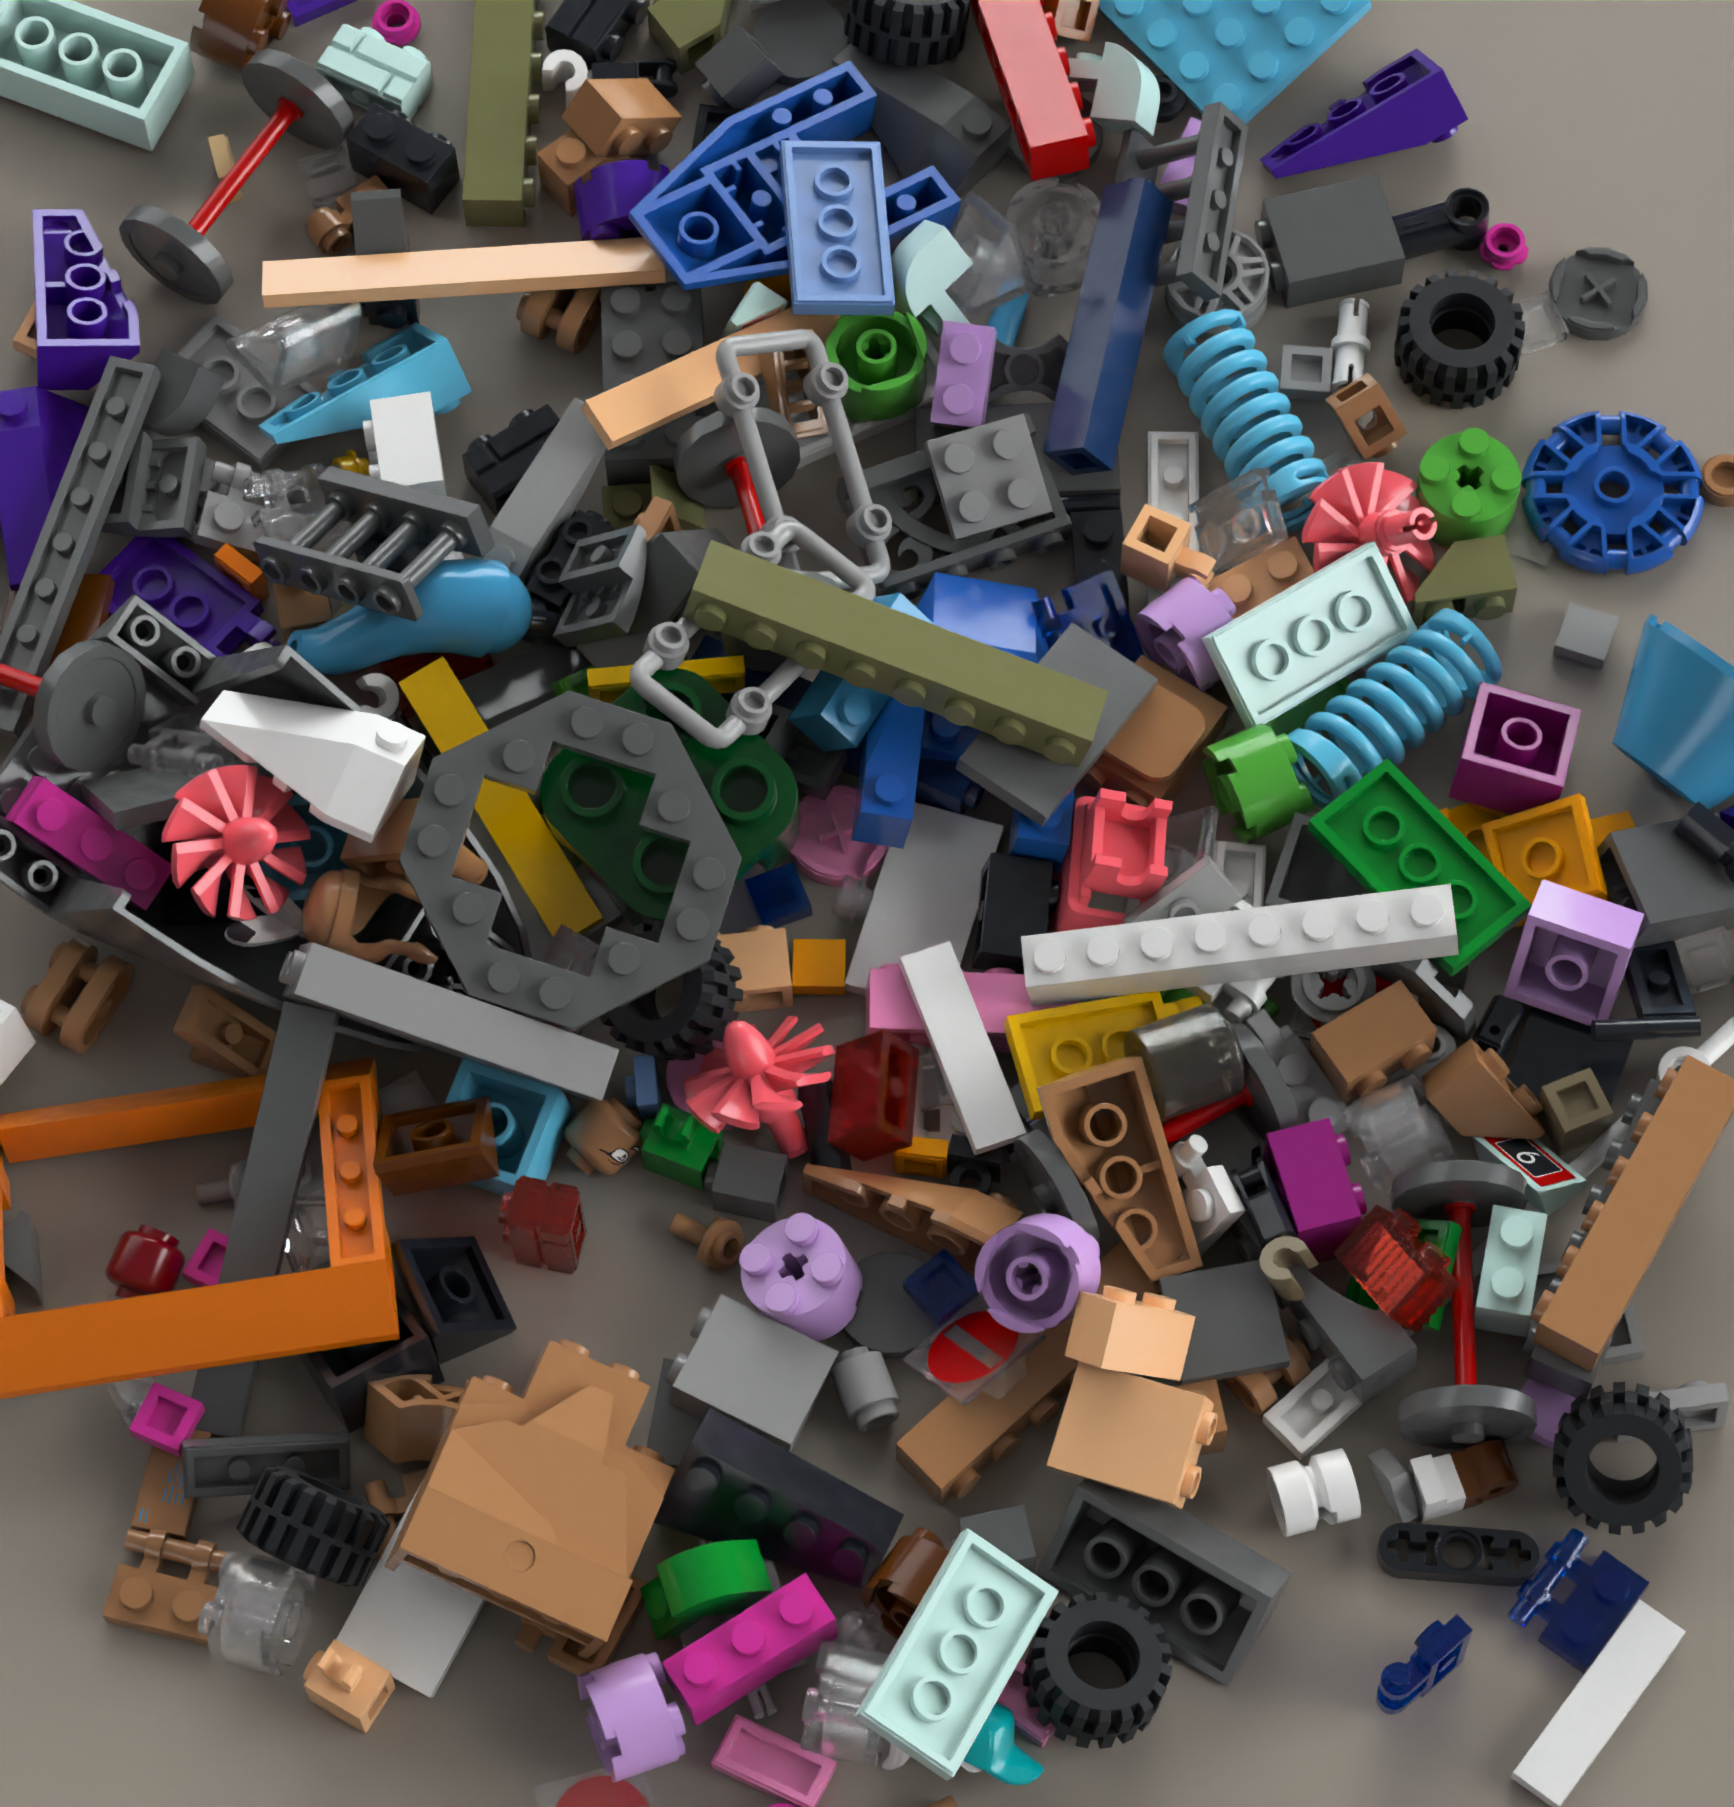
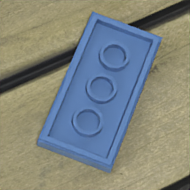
M781 140L779 154L793 315H893L895 295L880 142Z

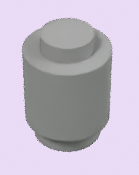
M860 1346L839 1355L837 1358L838 1364L832 1368L831 1375L848 1420L855 1422L860 1432L874 1431L897 1420L899 1412L896 1406L900 1400L882 1353L879 1351H869L866 1346Z

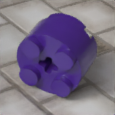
M623 160L607 163L592 169V179L582 184L581 177L578 178L574 183L573 189L581 241L643 237L630 221L629 212L671 172L669 168L659 164L661 171L659 172L648 169V164L645 160Z

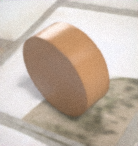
M1720 454L1713 456L1702 467L1701 476L1703 483L1702 487L1699 488L1700 492L1708 502L1716 506H1734V455Z

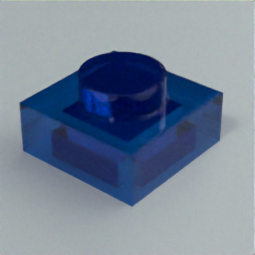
M793 862L744 880L745 890L760 925H768L776 929L812 916V905Z
M945 1248L903 1281L904 1291L938 1328L980 1294L978 1293L975 1281Z

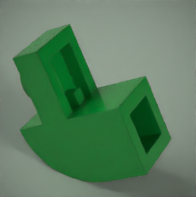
M756 1539L714 1542L676 1554L656 1565L658 1576L640 1588L656 1640L674 1639L705 1616L740 1614L773 1591Z

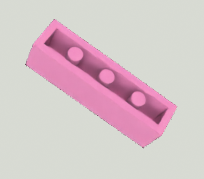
M891 963L882 965L879 968H870L866 985L865 1047L899 1048L901 1045L911 1043L931 1047L899 964ZM992 968L984 973L963 972L994 1052L1011 1053L1003 1027L1006 1016L1083 1003V1000L1032 1006L1026 990L1024 974H1016L1014 970L1009 968Z

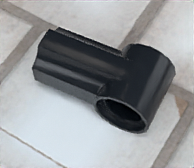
M1469 187L1460 188L1453 191L1447 197L1446 202L1393 216L1392 219L1405 255V260L1450 247L1461 251H1471L1478 248L1480 243L1484 242L1483 237L1488 231L1489 201L1486 196L1477 189ZM1468 216L1475 220L1472 222H1462L1458 218Z

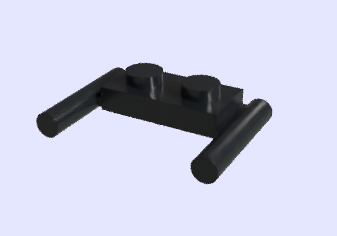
M1120 494L1060 496L1072 522L1071 539L1078 613L1043 615L1048 635L1063 634L1071 623H1074L1088 633L1131 630L1127 576L1120 573L1122 543L1124 541Z
M1675 941L1633 948L1625 977L1637 1018L1592 1020V1040L1622 1041L1700 1038L1701 1020L1699 1016H1696L1695 1006Z

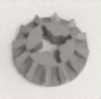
M1371 966L1296 974L1291 977L1292 1000H1295L1300 1007L1303 1017L1310 1016L1319 1021L1322 1026L1374 996L1376 992V978ZM1346 975L1342 987L1344 996L1340 997L1338 994L1332 993L1328 997L1324 996L1320 999L1324 988L1323 979L1333 983L1338 978L1342 979Z

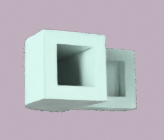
M1105 42L1103 57L1092 53L1080 52L1076 54V59L1068 58L1070 75L1067 78L1069 83L1076 81L1080 92L1095 93L1090 115L1091 119L1110 133L1123 134L1124 131L1134 128L1141 135H1154L1160 105V90L1154 74L1147 66L1124 47L1112 42Z
M925 219L900 242L891 256L895 309L905 314L908 312L915 318L918 316L925 328L938 337L942 334L943 321L970 324L945 290L974 263L945 226Z

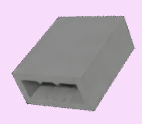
M721 1294L713 1310L705 1306L702 1308L690 1333V1336L697 1340L689 1356L680 1352L667 1375L665 1382L673 1385L669 1404L702 1419L705 1418L709 1408L791 1452L831 1375V1370L835 1366L839 1352Z

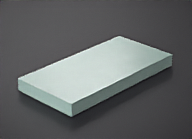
M1368 542L1201 639L1245 728L1249 729L1260 723H1268L1404 643L1408 636L1416 631L1417 628L1376 543Z
M970 1529L963 1530L956 1539L854 1718L947 1781L953 1778L1059 1591Z

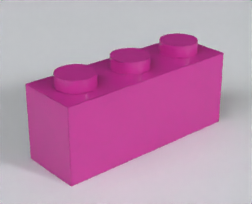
M33 776L5 817V819L96 882L126 890L131 894L128 903L135 908L146 911L171 874V863L124 831L116 830L99 814L44 777Z
M804 1573L663 1661L662 1665L666 1681L695 1726H698L838 1638L836 1618L808 1575Z

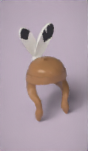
M344 868L341 871H327L314 882L305 899L303 911L288 897L283 907L270 915L265 908L254 881L244 874V889L249 900L266 915L257 916L256 919L249 921H236L225 932L227 941L242 947H256L291 940L298 935L309 942L371 963H378L389 954L404 955L412 961L422 964H433L438 960L435 954L418 942L410 943L386 939L376 943H358L354 935L365 927L372 915L388 896L400 894L418 903L420 901L411 884L391 875L360 877L359 871Z

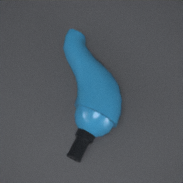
M478 558L444 560L414 588L423 610V615L416 622L355 605L344 614L315 628L295 630L286 643L324 676H336L355 672L399 657L419 654H453L469 658H480L485 654L492 655L514 647L520 640L529 643L542 640L566 647L553 637L563 614L546 610L544 604L532 601L528 589L519 577L509 571L502 561ZM576 646L568 647L570 650L577 649Z

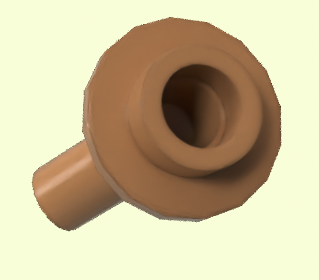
M677 1212L668 1229V1232L699 1246L695 1258L703 1262L709 1269L719 1272L728 1269L736 1262L744 1245L742 1227L736 1221L715 1216L710 1226L707 1227Z

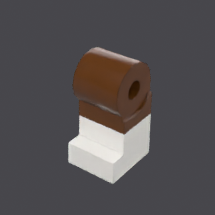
M1502 1440L1485 1441L1464 1450L1434 1458L1429 1454L1410 1459L1407 1469L1420 1508L1419 1515L1422 1522L1483 1504V1501L1504 1495L1519 1485Z

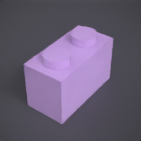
M943 321L930 422L934 426L967 430L985 424L997 331L994 327Z

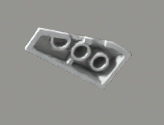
M227 690L222 691L202 717L199 726L244 762L259 763L274 775L272 783L284 793L293 789L311 803L309 812L319 820L369 843H372L413 785L426 738L425 735L378 714Z

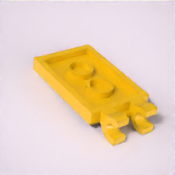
M1160 991L1006 1016L1003 1027L1031 1121L1045 1118L1037 1092L1038 1087L1074 1072L1125 1056L1142 1057L1154 1099L1184 1094L1188 1086L1187 1081L1203 1082L1212 1080L1214 1076L1212 1068L1219 1066L1220 1063L1215 1043L1180 1050L1176 1034L1185 1035L1198 1032L1199 1025L1197 1020L1204 1019L1205 1010L1200 995L1163 1004Z

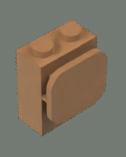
M1140 655L1135 664L1158 678L1156 687L1080 781L1095 790L1104 788L1125 792L1126 803L1148 807L1154 798L1169 801L1175 800L1207 756L1202 753L1203 748L1216 743L1226 730L1228 706L1145 656Z

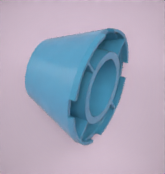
M1650 614L1643 624L1612 744L1692 805L1699 801L1710 810L1734 795V667L1669 622L1664 621L1662 625L1656 621L1658 617Z

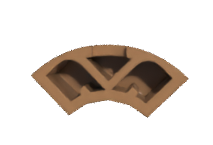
M428 1374L401 1375L368 1382L364 1439L394 1464L414 1460L432 1461L464 1388L432 1384L433 1375Z

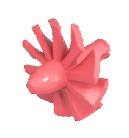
M1381 462L1354 464L1335 470L1336 473L1317 486L1309 497V500L1315 506L1303 527L1302 543H1315L1313 573L1365 543L1375 542L1385 564L1396 576L1404 603L1413 600L1414 593L1419 587V577L1401 563L1399 554L1403 551L1406 552L1429 573L1435 567L1433 551L1428 540L1436 532L1437 521L1433 522L1431 519L1434 517L1433 512L1428 508L1421 507L1419 500L1411 495L1418 485L1404 475L1385 470V463Z
M230 765L207 770L186 783L173 797L179 802L171 812L162 832V843L181 841L180 843L173 844L171 853L172 881L177 889L181 888L194 872L204 868L208 869L190 890L199 908L205 915L212 918L216 917L220 880L224 871L231 883L227 917L236 921H249L257 918L244 889V874L254 881L269 915L280 910L288 898L290 891L264 875L258 861L272 867L299 886L303 885L306 878V865L300 846L273 849L277 843L311 840L307 824L294 808L287 803L294 794L291 790L284 793L272 783V778L257 774L258 767Z
M788 1016L767 1040L757 1030L755 1024L750 1025L746 1021L733 1020L725 1028L723 1037L724 1050L713 1047V1051L704 1055L700 1072L686 1076L684 1080L687 1100L685 1102L692 1116L709 1131L719 1134L726 1124L747 1130L759 1129V1122L767 1124L780 1150V1154L787 1155V1159L804 1154L808 1150L806 1133L796 1113V1110L801 1108L803 1104L797 1100L793 1089L826 1082L832 1076L830 1071L813 1074L803 1073L835 1054L832 1045L807 1049L824 1032L821 1024L817 1023L783 1043L790 1030L797 1023V1016Z

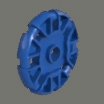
M1593 411L1573 416L1553 427V434L1547 440L1540 439L1526 460L1521 480V486L1526 489V497L1522 499L1525 517L1539 541L1543 545L1550 543L1559 551V559L1576 568L1606 575L1607 570H1625V575L1651 570L1670 560L1674 556L1673 550L1678 545L1685 546L1694 535L1700 523L1705 501L1703 497L1699 496V488L1702 487L1703 479L1694 456L1682 440L1674 441L1665 433V426L1642 415L1619 411L1618 415H1600V411ZM1602 435H1618L1620 446H1601ZM1651 449L1660 455L1656 460L1648 453ZM1565 450L1577 452L1571 460L1563 454ZM1607 481H1615L1623 485L1627 493L1620 498H1610L1601 492L1599 486ZM1549 485H1562L1561 493H1546V489ZM1664 486H1673L1674 489L1679 490V494H1664ZM1570 519L1581 528L1573 536L1563 528ZM1655 520L1664 526L1665 530L1660 535L1649 527ZM1625 541V549H1607V544H1619Z

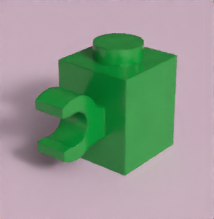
M662 1103L656 1118L648 1117L639 1134L642 1141L641 1152L644 1169L698 1190H704L710 1159H718L723 1148L722 1130L719 1134L712 1133L696 1120L691 1113Z

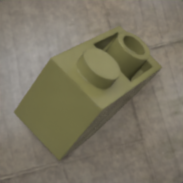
M655 0L652 5L647 7L649 35L667 58L676 61L677 71L683 75L697 67L695 63L726 36L734 0Z
M1505 534L1455 541L1414 593L1410 615L1416 626L1423 625L1430 617L1443 608L1453 609L1463 614L1466 618L1477 617L1480 620H1493L1513 611L1517 585Z

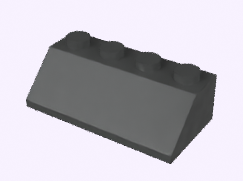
M1084 1479L1078 1485L1036 1574L1073 1596L1083 1593L1087 1601L1092 1600L1094 1592H1107V1601L1116 1602L1119 1595L1130 1599L1127 1607L1137 1611L1142 1606L1150 1612L1147 1620L1150 1625L1159 1622L1165 1632L1160 1643H1169L1173 1655L1228 1686L1271 1618L1293 1573L1183 1509L1174 1508L1158 1500Z

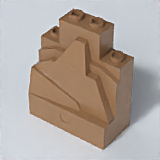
M561 1339L557 1343L549 1340L537 1359L521 1398L512 1394L514 1388L510 1384L493 1376L484 1375L482 1380L472 1376L466 1384L384 1567L395 1571L401 1562L408 1564L582 1644L577 1655L584 1659H589L609 1638L633 1582L629 1578L662 1504L663 1496L675 1469L664 1464L665 1458L653 1449L641 1445H635L633 1449L625 1446L651 1387L639 1381L640 1374L619 1363H610L609 1366L593 1360L589 1358L590 1351L573 1341Z

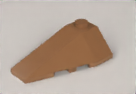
M1125 1056L1074 1072L1038 1087L1037 1092L1053 1143L1150 1282H1155L1162 1277L1173 1276L1202 1267L1203 1263L1142 1057Z
M807 1164L802 1172L804 1193L974 1277L976 1260L985 1242L1003 1228L1024 1218V1213L1019 1211V1207L1012 1200L998 1193H991L988 1196L976 1189Z

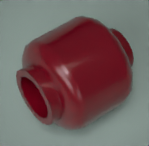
M144 1224L139 1226L138 1231L128 1230L122 1233L105 1269L106 1278L118 1287L114 1296L118 1299L173 1291L186 1261L184 1254L177 1248L180 1241L161 1230Z

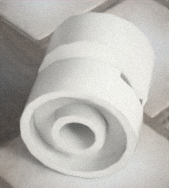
M1339 1448L1312 1455L1308 1466H1303L1297 1460L1266 1468L1265 1473L1269 1497L1276 1521L1284 1537L1315 1530L1319 1519L1325 1520L1329 1525H1334L1361 1517V1504L1355 1477L1343 1449Z

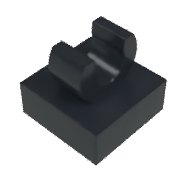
M952 1134L947 1153L948 1173L951 1174L950 1186L960 1187L962 1180L965 1178H975L980 1182L979 1191L989 1196L991 1182L1000 1183L1005 1146L974 1156L968 1138Z

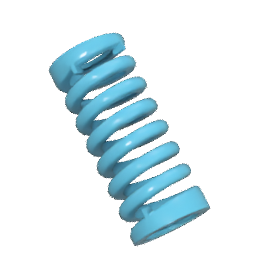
M1231 309L1214 311L1196 318L1178 330L1166 343L1163 349V359L1171 373L1176 376L1181 392L1189 398L1191 411L1195 417L1201 419V429L1206 438L1212 441V450L1218 460L1224 462L1226 476L1230 482L1236 484V494L1242 504L1248 506V517L1257 533L1265 537L1290 533L1305 525L1315 504L1309 498L1304 497L1301 500L1304 505L1303 507L1286 513H1271L1277 507L1291 503L1310 493L1329 478L1326 472L1327 468L1322 460L1311 458L1315 446L1310 438L1301 436L1303 425L1298 416L1288 414L1291 403L1285 394L1277 392L1279 381L1276 375L1265 371L1267 359L1263 352L1254 349L1256 339L1250 330L1245 329L1246 320L1241 312ZM1229 325L1231 329L1209 338L1199 346L1195 340L1213 327ZM1188 347L1196 348L1188 357H1183ZM1243 369L1242 371H1240L1239 373L1235 374L1234 376L1225 379V378H1226L1227 376H1229L1230 374H1232V373H1234V372H1236V371H1238V370ZM1251 391H1254V392H1252L1251 394H1249L1248 396H1246V397H1244V398H1242V399H1240V400H1237V399L1240 398L1241 396H1243V395H1245V394H1247V393H1249V392H1251ZM1262 413H1265V414H1263L1262 416L1258 417L1257 419L1250 421L1252 418H1254V417H1256V416H1258V415H1260V414H1262ZM1273 435H1276V436L1272 437L1271 439H1269V440L1263 442V441L1266 440L1267 438H1269V437H1271V436H1273Z
M1443 608L1430 617L1419 630L1412 632L1406 639L1404 646L1401 645L1393 648L1388 652L1384 662L1372 665L1367 670L1364 679L1361 678L1351 682L1344 695H1338L1329 700L1324 712L1312 714L1306 721L1304 729L1298 727L1287 736L1292 742L1297 755V762L1291 764L1298 782H1304L1308 788L1313 803L1320 809H1324L1386 758L1394 765L1401 764L1405 757L1404 746L1409 749L1420 748L1425 741L1424 730L1430 733L1439 732L1443 729L1446 721L1444 714L1449 716L1460 715L1465 708L1464 697L1471 700L1475 699L1480 682L1492 685L1497 684L1503 676L1502 666L1497 653L1485 635L1463 614L1453 609ZM1448 631L1462 638L1459 643L1462 647L1469 643L1483 659L1486 671L1477 668L1463 649L1451 640ZM1422 647L1428 649L1430 656L1422 651ZM1402 664H1407L1410 672L1402 668ZM1383 680L1387 681L1390 689L1382 684ZM1363 697H1367L1370 706L1362 701ZM1343 713L1348 715L1351 723L1342 718ZM1322 730L1328 732L1331 741L1323 737ZM1303 756L1310 760L1324 776L1330 786L1333 797L1326 794L1318 786L1322 779L1319 774L1312 778L1305 765Z

